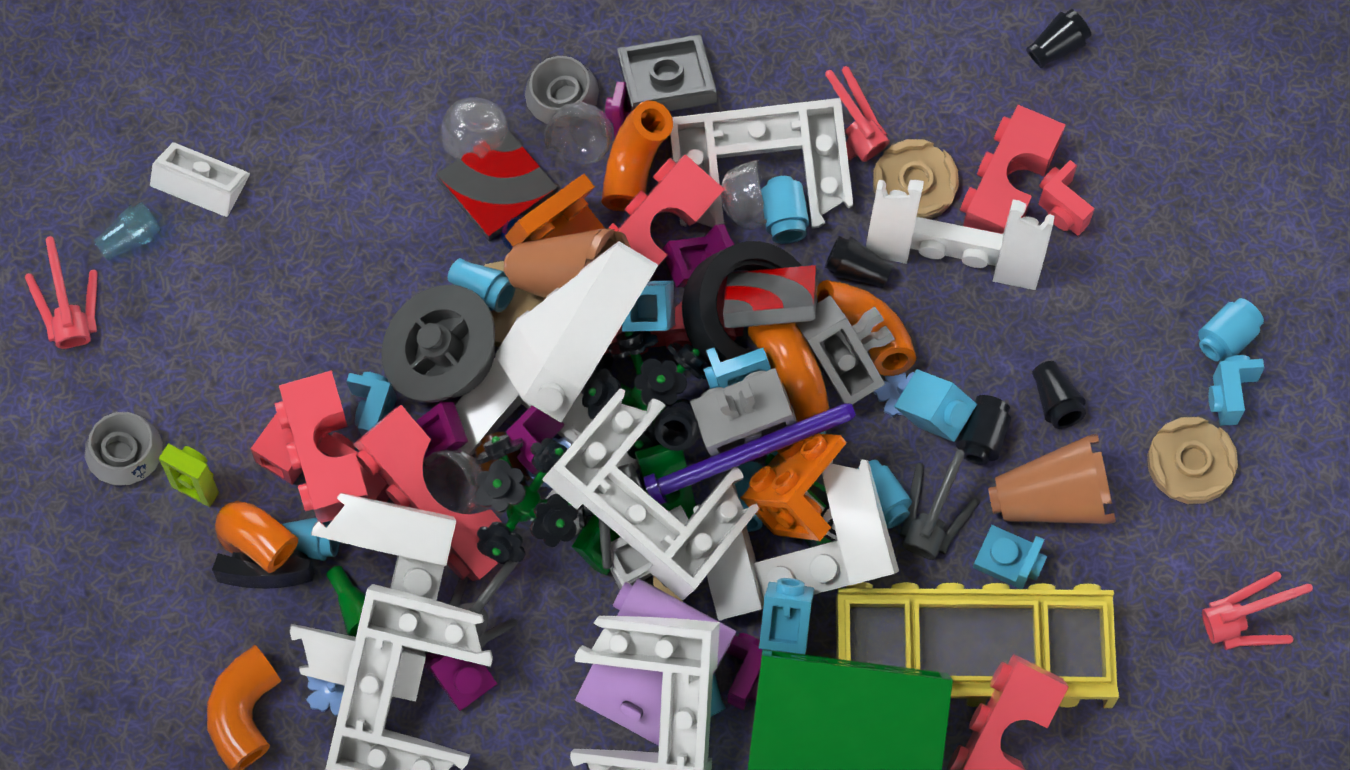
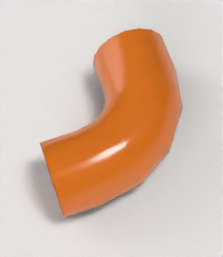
M649 100L641 102L620 126L612 144L603 182L601 202L606 208L613 211L626 212L624 210L626 206L641 190L646 193L648 175L653 158L661 143L671 134L673 129V118L663 104Z
M824 280L817 286L818 303L831 296L845 314L851 326L857 324L861 316L873 307H876L884 321L876 324L871 332H877L884 326H887L895 340L885 346L873 347L868 350L879 374L884 376L899 375L908 371L915 364L916 353L911 337L900 317L885 302L864 289L846 283Z
M796 323L749 326L748 335L758 349L764 348L771 369L776 368L787 392L797 422L829 410L827 391L822 373L814 353Z
M241 501L230 502L221 508L216 517L215 531L223 548L231 553H245L268 573H272L280 568L292 555L298 544L299 538L268 513L251 503Z
M256 645L238 656L217 677L207 702V731L218 755L229 770H244L262 757L270 748V744L253 720V708L262 695L281 683V679Z

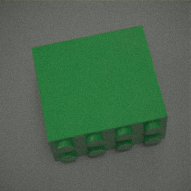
M762 649L747 770H942L953 679L945 672Z

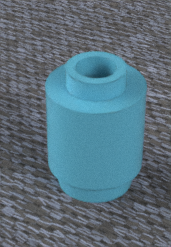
M777 176L770 179L767 185L760 190L766 231L772 235V240L776 243L788 244L802 240L806 237V228L809 226L802 183L793 180L790 176Z
M1239 298L1235 302H1228L1199 330V346L1202 352L1213 361H1224L1228 357L1238 355L1259 335L1260 326L1264 323L1263 316L1256 306L1246 299Z
M871 460L869 464L887 528H893L909 516L908 508L911 506L912 500L888 466H882L878 460Z

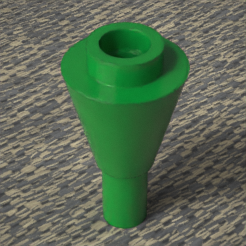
M335 566L327 572L326 576L338 594V602L346 633L349 636L356 637L366 595L357 587H354L342 566Z

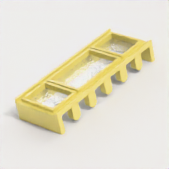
M866 582L848 585L846 588H838L836 596V659L948 673L953 679L951 698H967V706L978 707L981 703L985 705L987 699L991 698L995 689L990 687V683L1000 663L1008 664L1012 655L1015 654L1064 679L1069 688L1059 705L1060 707H1075L1080 699H1103L1104 708H1113L1119 698L1113 608L1114 590H1101V586L1096 584H1080L1075 586L1073 590H1056L1054 585L1046 583L1033 584L1028 589H1010L1009 585L1003 583L986 584L982 589H964V585L959 583H943L938 585L937 589H919L917 584L909 582L896 583L891 588H873L872 584Z

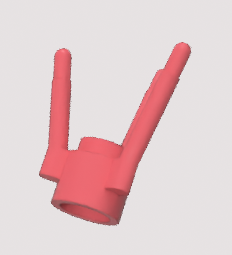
M847 66L843 67L842 73L861 111L834 72L827 70L825 73L827 79L855 120L845 131V134L849 137L846 142L848 159L851 160L858 156L862 162H867L887 147L890 141L886 137L887 133L878 123L850 68Z
M52 236L46 238V245L59 307L54 310V317H52L34 276L28 273L25 275V280L46 325L49 341H55L56 347L61 349L86 345L91 341L90 333L97 332L95 309L98 272L96 270L89 272L85 313L81 312L80 306L69 305L55 240Z
M1274 572L1224 599L1210 602V607L1202 610V619L1211 643L1223 642L1225 650L1239 646L1291 644L1294 640L1291 635L1240 636L1241 631L1248 629L1246 615L1310 593L1313 590V586L1305 584L1243 606L1238 603L1280 580L1281 573Z

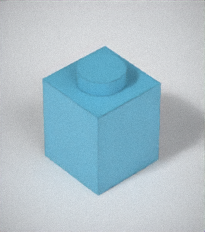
M649 281L623 322L622 332L667 331L675 326L674 281Z
M916 369L894 407L917 427L955 442L977 404L954 383Z

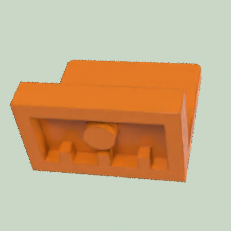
M585 173L519 219L505 235L506 239L514 247L518 243L605 228L588 207L589 204L585 200L595 186Z
M816 434L777 450L778 454L773 460L751 477L749 481L750 487L740 498L748 507L757 503L759 510L755 515L773 535L821 541L831 529V526L820 515L822 513L821 507L812 498L805 495V493L847 442L841 435Z

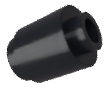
M979 395L975 399L977 404L959 433L956 447L964 451L963 458L974 464L985 465L988 461H995L999 458L1011 417L1008 414L1010 406L1005 401L989 395Z

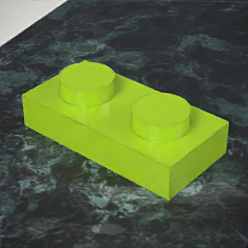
M168 443L160 455L159 461L171 487L210 508L219 491L213 479L214 474L210 471L208 464H206L207 458L191 447L184 446L180 450Z

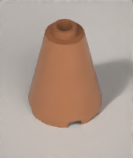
M610 228L518 243L505 257L504 273L513 287L546 298L556 288H561L577 276L581 269L618 241L628 247L630 245L625 234Z
M1098 433L1088 435L995 477L996 486L988 488L993 514L1002 513L1004 521L1115 523V514L1105 515L1103 504L1107 503L1112 504L1102 452L1092 453L1091 445L1100 443Z

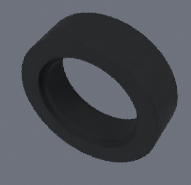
M745 241L713 254L695 268L684 290L682 317L689 341L693 348L699 350L709 366H711L706 352L708 349L715 347L720 363L752 351L735 343L721 325L717 312V295L722 281L734 270L756 271L802 266L791 254L770 243Z

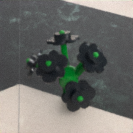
M650 331L621 332L616 337L617 342L610 344L608 347L611 356H602L586 382L582 405L588 408V416L593 420L619 389L625 390V395L621 404L647 411L649 402L652 399L663 402L666 406H672L677 401V395L683 393L687 387V379L682 375L686 370L690 371L698 379H707L702 367L705 359L699 350L691 345L685 344L682 347L674 342L667 348L679 363L677 366L670 360L661 364L660 361L650 358L643 362L640 353L644 352L645 348L655 345L658 342L657 336L651 334ZM631 354L637 373L633 389L620 383L619 379L613 377L611 366L614 358L619 359ZM656 418L627 451L631 458L636 459L635 452L660 445L654 434Z
M509 435L494 436L492 440L483 445L485 451L476 458L477 464L497 460L491 464L489 472L482 471L477 476V483L480 487L475 493V499L482 507L492 506L498 513L507 511L509 520L506 525L501 522H493L489 528L483 526L477 531V536L480 539L477 543L478 550L483 555L490 557L500 564H505L509 560L521 562L525 558L526 552L521 546L523 539L519 534L513 532L518 522L535 518L530 525L532 536L537 539H543L544 543L549 547H555L559 544L560 540L568 542L574 538L577 528L573 521L577 516L579 517L580 528H585L586 516H594V513L583 504L578 510L575 509L558 493L551 495L548 499H541L538 490L544 483L543 477L567 450L564 445L553 439L545 438L541 443H533L530 447V451L534 455L532 464L540 471L530 486L521 485L524 480V474L520 469L512 468L507 454L517 451L524 446L522 438L511 441Z

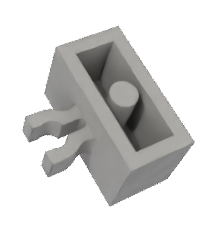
M828 296L816 304L815 320L795 323L806 338L817 362L844 403L854 404L885 385L867 353L868 350L873 347L885 346L895 340L887 326H884L877 332H871L876 324L884 321L876 307L865 312L858 323L851 326L849 320L833 298Z
M776 368L750 373L743 381L725 388L716 387L709 389L701 397L690 401L703 441L711 457L797 423L787 392Z

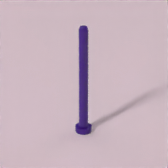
M844 403L661 478L652 473L643 477L646 489L655 501L660 505L666 503L665 495L849 422L856 416L852 404Z

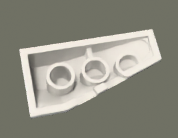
M618 241L581 269L577 276L561 288H556L547 295L546 299L531 311L527 310L518 317L495 356L522 400L562 422L657 269L658 264Z

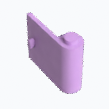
M639 578L634 585L625 582L613 604V607L620 610L617 616L661 617L719 622ZM721 622L717 668L737 632ZM593 664L575 701L659 746L663 672Z

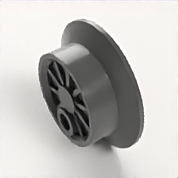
M458 285L431 287L409 299L392 318L383 339L382 365L391 385L403 396L419 402H438L456 398L475 389L489 373L495 356V323L488 305L478 294Z

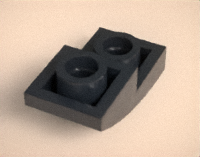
M294 550L288 560L272 573H268L249 556L240 552H233L231 557L218 553L212 568L217 582L246 588L270 589L296 586L313 581L315 575L311 560H307L308 556L298 550Z

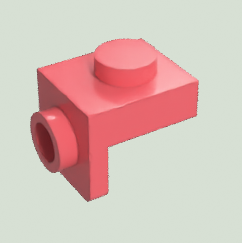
M1069 160L1061 170L1057 167L1052 168L1041 181L1039 187L1042 189L1038 204L1048 212V215L1055 216L1053 224L1063 231L1071 230L1079 236L1090 224L1095 208L1067 187L1073 181L1077 165Z

